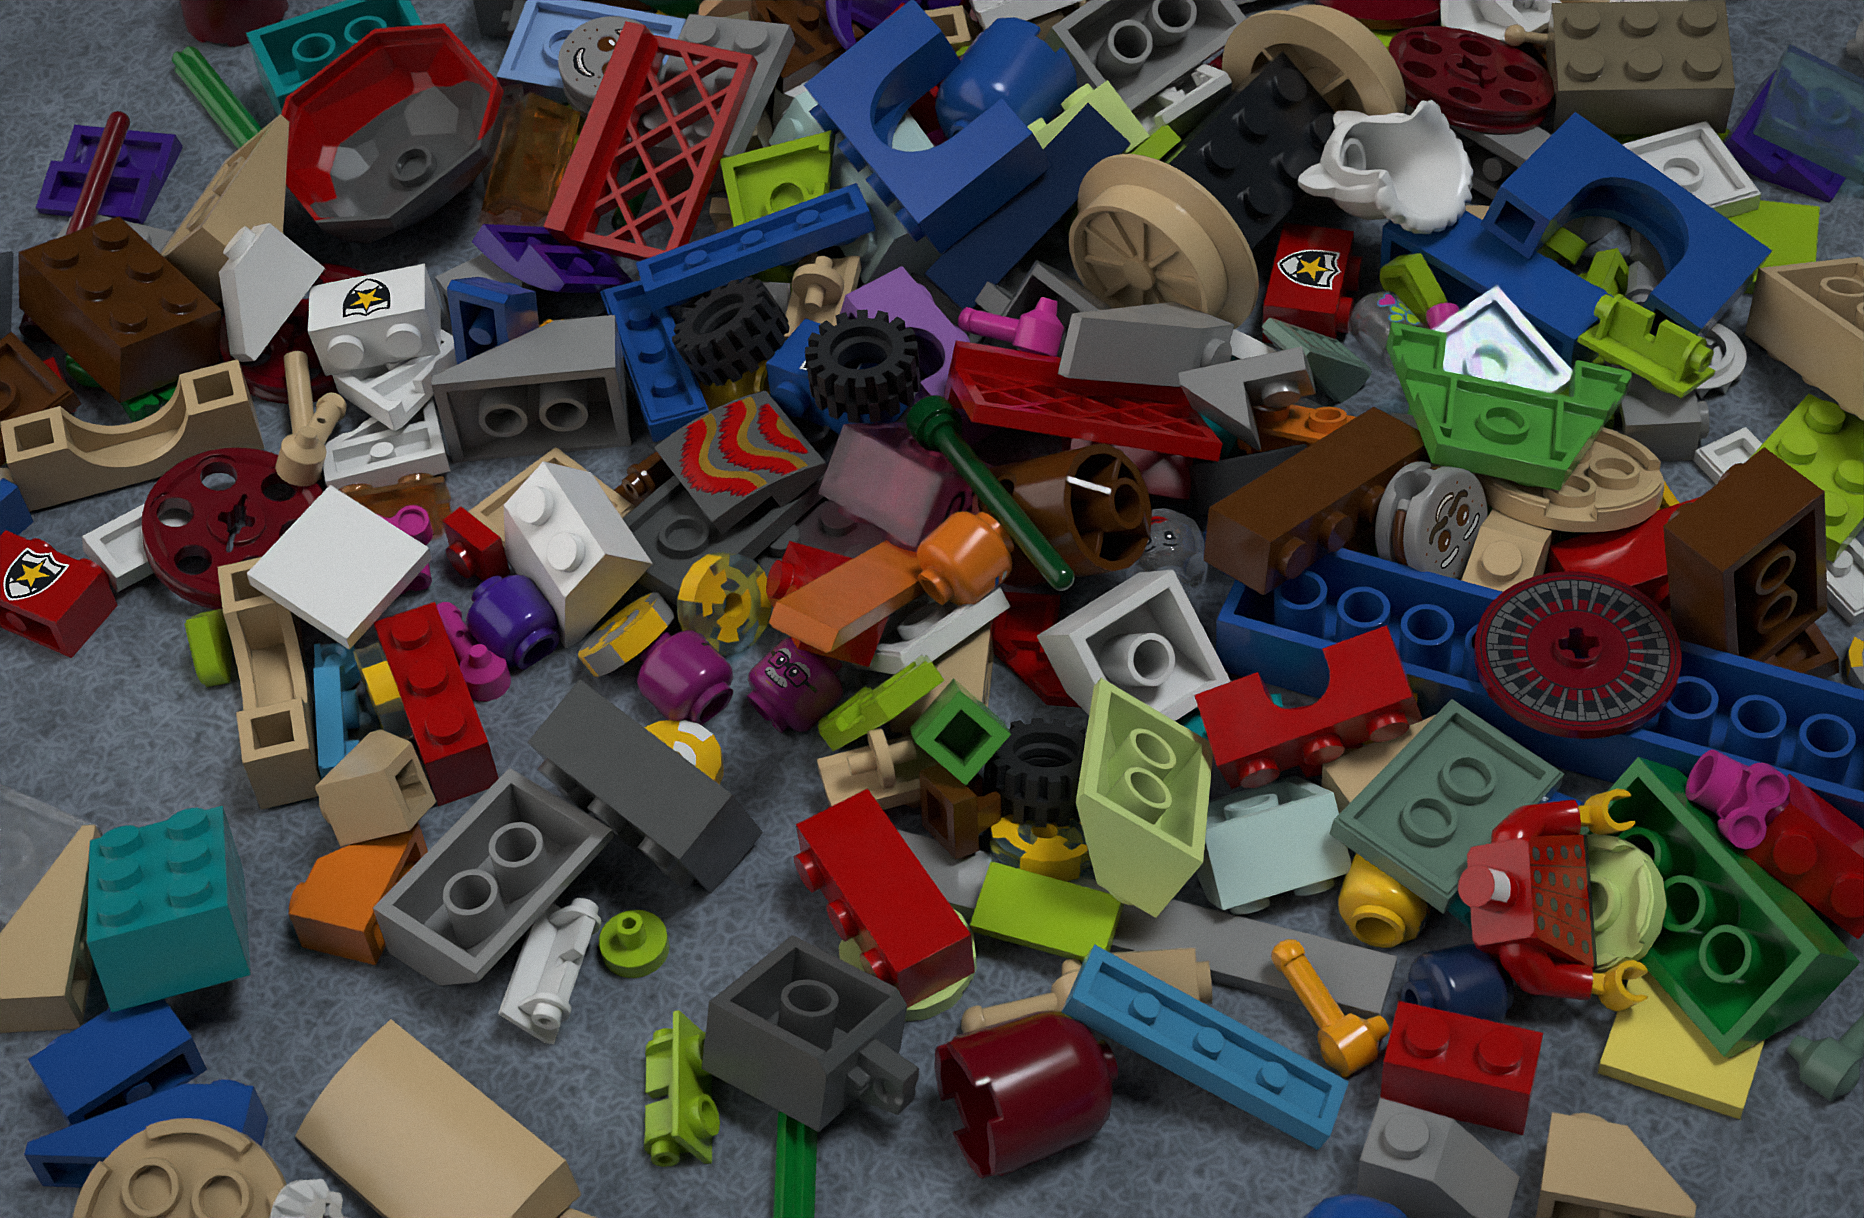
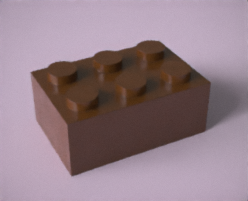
M118 216L99 222L96 225L18 252L19 308L119 403L177 381L179 374L219 364L221 309L121 217Z
M1765 447L1746 462L1731 466L1714 487L1695 502L1681 505L1663 526L1671 617L1679 640L1764 663L1828 612L1825 491Z

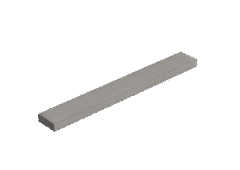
M898 830L952 908L965 918L972 919L990 861L1020 869L1019 860L980 850L955 860L936 839ZM1079 876L1078 879L1067 881L1109 893L1107 889L1098 885L1094 879ZM1173 899L1156 918L1134 905L1124 904L1110 949V953L1193 947L1196 951V962L1209 961L1212 982L1304 1005L1284 974L1277 970L1271 958V952L1277 943L1287 939H1296L1303 946L1306 958L1343 1014L1352 1013L1365 1020L1379 1015L1382 1016L1397 968L1398 956Z

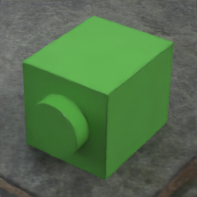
M954 678L909 728L914 742L964 785L971 781L1011 735L1004 721Z

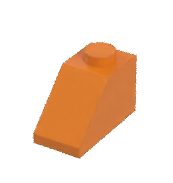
M418 822L410 831L350 844L316 860L306 881L299 883L294 889L289 903V918L303 948L372 965L377 964L386 943L373 907L428 852Z

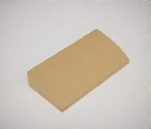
M392 1019L373 1034L337 1072L319 1095L295 1135L297 1141L324 1167L383 1218H556L581 1196L576 1181L564 1158Z

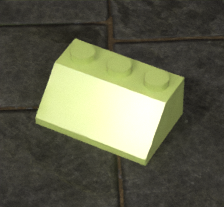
M1100 678L1093 687L1076 806L1097 884L1107 889L1118 901L1126 905H1134L1156 918L1203 864L1213 752L1210 742Z

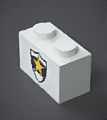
M425 264L311 286L309 292L308 334L325 376L441 353V308Z

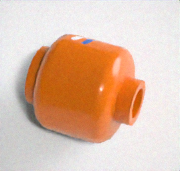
M956 512L920 543L917 557L922 572L918 575V581L924 591L941 605H944L947 601L958 606L976 604L995 587L1001 585L1011 574L1013 569L1011 553L1014 550L1013 541L1002 525L989 514L979 512L974 515L970 512Z

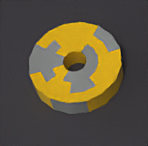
M659 593L645 595L623 608L598 628L580 648L578 658L594 677H601L611 673L626 664L656 640L674 618V612Z

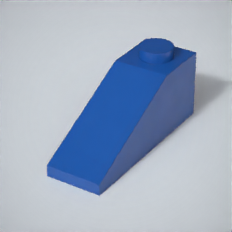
M226 1079L216 1080L211 1084H181L27 1142L24 1156L42 1186L82 1188L89 1174L99 1161L103 1162L119 1145L133 1135L145 1130L148 1125L171 1119H202L236 1129L262 1147L268 1116L254 1086Z

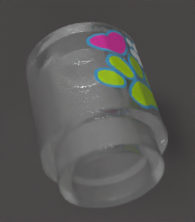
M1391 291L1372 293L1362 298L1356 304L1349 321V331L1384 372L1389 373L1392 371L1398 377L1386 348L1391 323L1397 322L1421 328L1426 327L1396 293Z

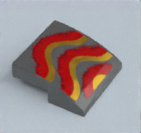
M766 390L733 400L707 412L686 424L654 447L722 535L770 496L775 499L780 507H784L830 470L825 461Z

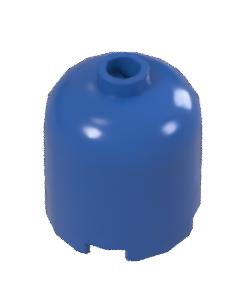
M1016 17L996 19L977 36L960 57L961 63L943 79L935 97L937 122L946 138L949 140L1001 98L1026 126H1029L1039 118H1043L1046 124L1050 123L1064 111L1061 103L1078 89L1076 70L1068 53L1063 48H1059L1055 53L1046 42L1037 37L1041 28L1034 23Z

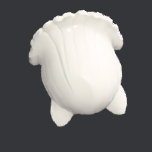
M1421 100L1412 115L1390 113L1368 116L1358 111H1336L1333 116L1335 130L1325 145L1320 163L1305 170L1299 175L1298 186L1306 193L1314 196L1330 197L1334 203L1352 216L1366 220L1391 219L1394 224H1400L1407 231H1412L1416 234H1430L1432 231L1441 232L1445 230L1446 226H1452L1465 213V204H1469L1472 199L1470 190L1473 186V169L1468 154L1463 149L1462 140L1456 138V134L1449 128L1450 124L1445 115L1441 114L1440 106L1433 100Z

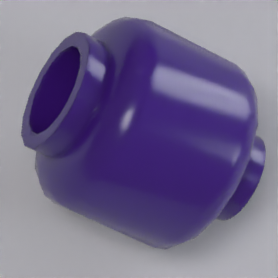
M512 575L506 578L493 576L482 582L475 589L471 597L473 604L466 618L468 630L478 644L485 645L489 651L501 658H505L508 668L517 665L520 669H527L555 650L560 640L557 634V616L551 604L531 578L524 575Z

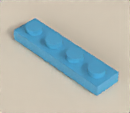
M1094 944L1081 965L1061 1011L1062 1013L1316 1150H1319L1328 1140L1349 1081Z

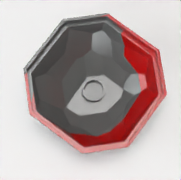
M445 23L374 29L286 97L281 113L289 121L286 186L322 230L346 242L371 244L411 225L425 223L429 220L430 216L456 194L467 191L474 184L476 177L490 162L502 135L504 90L493 75Z

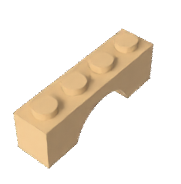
M238 359L179 374L176 390L171 399L159 411L137 422L117 426L91 424L72 416L61 406L0 422L7 465L29 512L161 477L176 464L206 451L233 447L265 449L256 410Z
M259 557L217 568L223 614L233 646L242 691L243 711L236 712L242 762L262 810L318 797L315 786L321 781L318 766L317 731L300 618L250 585L247 572L262 558Z

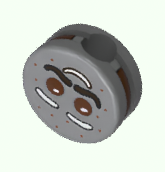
M1422 461L1410 463L1400 469L1387 485L1377 511L1375 541L1379 558L1410 566L1421 572L1429 571L1461 580L1480 526L1488 515L1485 493L1476 476L1462 468L1442 467Z

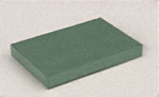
M1451 699L1333 820L1329 834L1444 914L1459 897L1458 883L1461 874L1468 868L1467 853L1470 847L1491 843L1492 830L1516 808L1524 805L1546 803L1560 788L1564 773Z

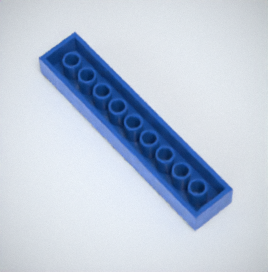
M1344 548L1336 552H1330L1304 569L1298 577L1287 580L1266 595L1260 594L1235 579L1216 620V653L1226 672L1243 677L1258 672L1264 683L1319 699L1326 692L1330 681V671L1322 648L1387 625L1398 649L1412 691L1418 694L1417 705L1423 720L1436 715L1452 699L1550 765L1611 783H1615L1637 757L1679 769L1688 778L1699 758L1707 751L1714 749L1747 766L1755 763H1767L1785 776L1790 773L1864 829V690L1679 640L1682 660L1677 686L1668 703L1652 719L1628 732L1604 738L1575 739L1551 735L1533 729L1507 714L1488 695L1478 677L1474 660L1477 627L1487 607L1502 591L1429 571L1421 572L1410 566ZM1567 649L1573 651L1576 659L1586 658L1582 657L1579 649Z

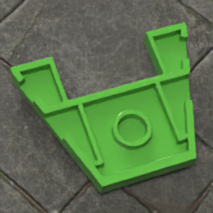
M1392 322L1386 348L1431 463L1462 468L1471 473L1512 480L1527 487L1540 486L1559 491L1562 489L1624 399L1632 377V371L1576 360L1570 378L1569 396L1449 372L1443 370L1447 333Z

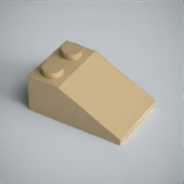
M281 114L225 160L160 253L215 304L223 303L219 271L229 259L223 254V251L235 234L244 226L251 230L254 226L270 223L283 233L289 121Z

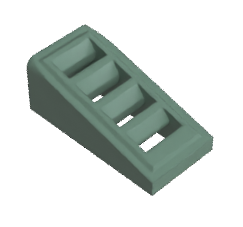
M1270 317L1261 326L1264 329L1262 332L1280 351L1303 347L1312 370L1314 385L1336 403H1343L1351 398L1372 374L1371 369L1366 363L1336 339Z

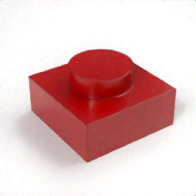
M462 506L442 520L449 547L446 548V555L459 574L465 578H470L475 574L483 581L493 576L505 578L510 574L501 537Z

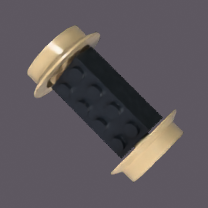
M1302 5L1288 11L1269 10L1251 15L1243 20L1230 34L1225 44L1222 58V71L1227 72L1232 81V92L1162 161L1136 154L1113 155L1096 163L1083 178L1078 193V216L1073 221L1069 232V251L1074 268L1084 287L1113 309L1177 302L1233 323V329L1239 327L1252 313L1258 298V272L1251 250L1306 194L1298 186L1299 175L1311 166L1320 163L1325 145L1335 130L1333 116L1336 111H1358L1368 116L1390 113L1404 114L1406 94L1399 68L1387 48L1375 34L1353 17L1322 5Z

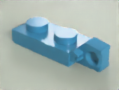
M340 643L314 644L315 668H313L318 766L321 780L360 742L359 739L349 740L348 729L361 727L356 689L350 690L361 680L353 653L355 650L354 645L349 650Z

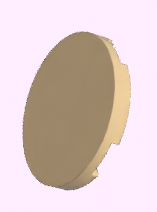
M1608 428L1602 429L1560 491L1540 486L1527 487L1512 480L1473 473L1483 487L1487 504L1495 510L1530 525L1567 532H1605L1641 523L1659 509L1664 493V479L1660 472L1661 462L1654 453L1633 438Z
M171 1119L146 1126L145 1130L133 1135L119 1145L103 1162L99 1161L79 1194L73 1218H270L275 1199L287 1183L271 1156L257 1142L238 1130L202 1119Z

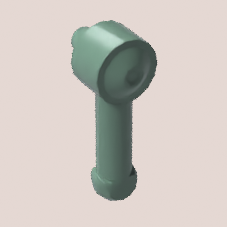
M1864 1013L1838 1041L1831 1036L1813 1041L1797 1035L1787 1048L1790 1055L1798 1062L1800 1080L1831 1102L1837 1097L1851 1092L1860 1079V1067L1864 1057Z

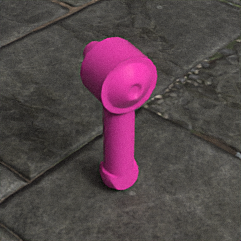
M1044 297L1040 298L1034 310L1022 314L1020 319L977 311L968 307L963 309L958 317V326L965 332L1010 342L1020 351L1057 357L1065 330L1057 317L1058 302Z
M450 602L437 604V609L453 651L461 662L460 669L471 698L478 701L498 699L506 693L511 683V676L505 658L497 656L489 651L485 645L477 643L463 622L462 612L458 607Z

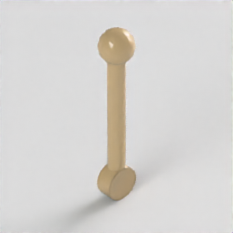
M1518 24L1510 25L1504 33L1506 43L1513 47L1520 46L1524 42L1546 45L1548 34L1528 32Z

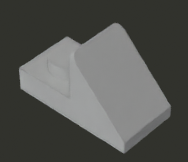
M1302 346L1178 373L1180 386L1194 410L1256 450H1261L1255 406L1285 407L1296 403L1302 396L1316 394L1312 370Z

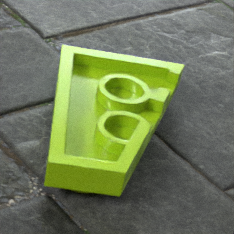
M830 130L720 159L733 226H739L829 193L836 137ZM823 249L814 253L822 256ZM799 262L789 266H776L751 275L749 278L752 277L753 280L759 279L760 281L790 283V291L792 293V280L794 272L798 269Z

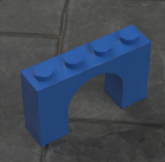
M910 0L805 83L804 87L817 104L809 111L824 132L831 130L834 135L838 132L844 139L837 146L854 169L859 173L867 166L872 174L865 179L886 207L894 201L901 206L902 209L894 215L912 239L917 243L925 236L935 249L942 254L1053 165L1032 131L1002 98L955 136L936 147L914 152L900 151L892 148L895 129L907 109L945 79L961 63L941 29L915 0Z
M1577 112L1568 118L1500 186L1480 224L1527 259H1530L1560 227L1576 218L1587 216L1605 217L1634 228L1656 248L1662 258L1666 277L1649 294L1642 306L1655 313L1650 334L1654 336L1657 334L1659 324L1667 319L1687 331L1704 338L1748 289L1758 273V268L1763 266L1772 252L1767 246Z

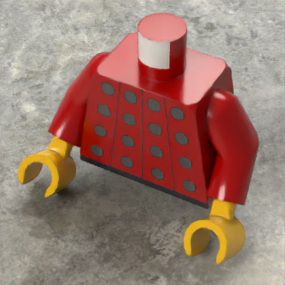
M1614 789L1591 796L1582 806H1578L1575 800L1521 806L1513 810L1492 830L1491 843L1470 847L1467 853L1468 868L1461 874L1458 892L1462 901L1470 906L1472 939L1477 949L1490 953L1494 958L1500 960L1502 966L1523 991L1531 995L1585 1001L1590 999L1591 994H1596L1601 1003L1613 1011H1624L1648 998L1646 995L1629 993L1622 984V980L1637 979L1648 973V969L1642 963L1635 960H1627L1604 973H1593L1592 970L1598 967L1588 839L1586 835L1580 834L1581 827L1587 826L1591 832L1597 835H1609L1632 828L1635 825V821L1617 823L1612 820L1608 812L1610 801L1631 797L1628 791Z

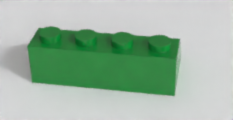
M1637 757L1608 790L1624 789L1631 794V797L1610 801L1608 812L1612 820L1617 823L1635 821V825L1628 830L1607 836L1626 840L1651 857L1663 877L1667 906L1661 932L1648 953L1639 961L1648 969L1650 974L1723 1057L1731 1058L1811 1015L1861 962L1794 891L1743 853V849L1736 847L1720 833L1718 829V820L1720 818L1716 813L1687 799L1685 788L1688 778L1679 769ZM1587 826L1581 827L1580 834L1586 836L1594 834Z

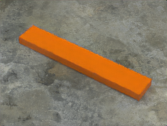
M901 531L776 601L768 623L772 625V628L825 653L832 652L925 592L918 581V575L922 572L917 557L918 547L923 540L905 531Z

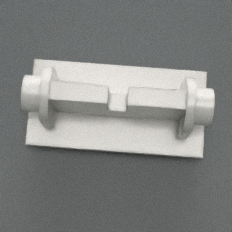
M577 898L573 900L571 906L563 909L552 903L529 927L498 1015L544 1043L554 1044L561 1022L567 1020L570 1016L572 1008L568 1002L591 935L597 933L601 926V919L597 915L599 908L594 902L584 898Z

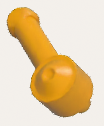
M1287 939L1277 943L1271 952L1272 961L1277 970L1284 974L1320 1030L1317 1033V1038L1324 1061L1345 1078L1377 1060L1379 1042L1390 1032L1385 1019L1380 1015L1366 1020L1352 1013L1344 1015L1306 958L1305 950L1299 941Z

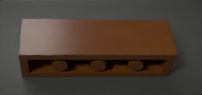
M1376 407L1367 410L1209 507L1203 561L1262 595H1266L1287 580L1298 577L1304 569L1330 552L1338 551L1347 541L1369 527L1375 526L1381 498L1387 485L1400 469L1413 462L1431 463L1419 430Z

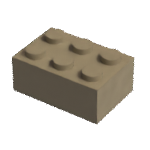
M1725 0L1552 3L1546 43L1547 72L1553 80L1555 90L1550 102L1552 134L1575 112L1608 135L1661 134L1704 121L1709 123L1715 133L1726 132L1735 83Z

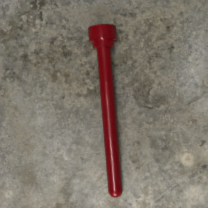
M122 111L111 113L107 119L65 235L93 226L130 127V119ZM26 313L23 314L19 330L24 337L32 342L44 343L45 341H50L52 344H57Z

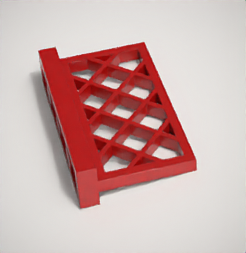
M625 21L543 227L562 246H581L586 249L636 261H642L688 244L757 68L758 62L753 55L653 35L645 25ZM670 55L683 58L688 70L660 85L657 74L664 56ZM722 67L736 69L730 85L710 96L702 79ZM695 83L703 101L675 116L668 98ZM660 103L668 121L640 136L636 126L641 114ZM710 114L714 122L710 137L690 148L682 130ZM675 134L683 152L655 168L647 150ZM640 155L647 173L620 188L616 177L621 165ZM690 166L694 174L690 188L670 200L662 181ZM654 186L662 205L635 220L627 201ZM619 206L627 225L608 236L594 234L601 216ZM669 218L674 229L666 249L661 250L647 246L642 233ZM632 238H634V240H635L636 243L627 242V241H629V240H631Z
M955 341L943 397L954 408L964 409L971 422L1219 461L1223 443L1200 414L1191 407L1181 387L1067 378L1058 374L1061 362L1060 357Z

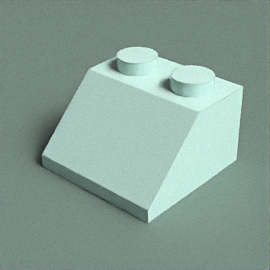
M1291 776L1261 787L1250 788L1209 800L1203 864L1196 871L1208 901L1222 910L1229 909L1232 915H1242L1268 907L1270 905L1269 897L1294 890L1295 895L1305 896L1332 888L1335 885L1333 878L1348 874L1352 865L1347 846L1329 834L1333 820L1339 815L1334 792L1298 776Z

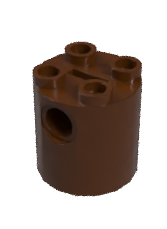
M1103 443L989 468L991 473L1070 566L1075 578L1127 569L1143 555L1150 538L1152 509L1147 486L1137 466L1122 450ZM975 494L973 497L972 514L976 515L979 512H984L997 520ZM1012 539L1014 544V550L1011 553L1013 569L1003 583L1019 589L1048 584L1046 579Z

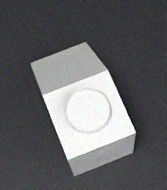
M270 223L254 226L251 230L244 226L235 234L223 251V254L229 259L219 271L229 349L230 355L238 359L239 362L255 361L325 269V267Z

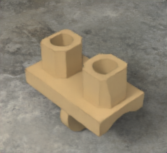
M811 253L800 260L798 269L794 272L792 293L786 312V317L789 321L788 325L790 326L789 333L783 335L786 340L805 318L820 324L827 320L833 326L837 325L836 315L841 312L845 295L857 288L862 268L860 256L849 255L844 258L831 259Z
M882 728L868 731L869 746L817 759L818 771L830 807L868 788L883 810L900 805H908L911 808L920 807L919 771L939 764L938 761L914 742L912 734L887 741Z

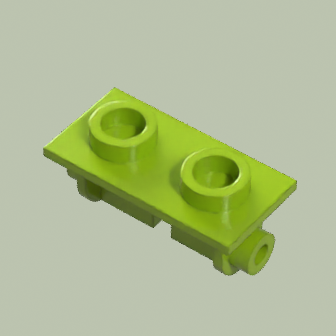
M1605 294L1599 299L1594 309V316L1601 319L1600 323L1578 336L1577 339L1578 343L1597 352L1606 362L1621 365L1649 380L1656 389L1674 394L1680 398H1683L1713 377L1716 371L1708 367L1713 358L1714 351L1706 347L1707 341L1705 338L1697 336L1667 319L1659 324L1656 336L1650 334L1655 313L1634 303L1621 294H1617L1614 297Z
M680 1010L673 1012V1029L663 1028L655 1031L653 1039L645 1046L646 1094L652 1099L668 1094L667 1099L645 1105L644 1150L651 1155V1162L660 1167L676 1165L680 1161V1153L691 1152L704 1164L712 1163V1136H716L720 1129L718 1110L712 1100V1074L701 1069L706 1032H703Z

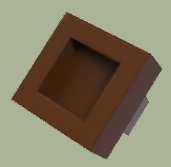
M940 763L920 770L922 826L955 860L979 851L978 834L1001 820L1000 794L996 791L983 796V778L979 774H976L967 785H964Z

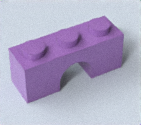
M901 266L845 295L840 314L846 312L849 320L857 319V310L867 309L868 318H875L879 310L888 312L889 323L898 316L905 321L906 329L911 327L914 331L918 344L920 369L928 378L921 381L919 393L916 392L912 407L918 401L928 396L938 395L943 397L955 341L970 342L966 333L961 328L954 326L936 306L927 288L917 284ZM955 408L962 418V438L969 446L976 444L1002 428L1000 426L971 422L964 409ZM939 453L944 460H947L943 453Z

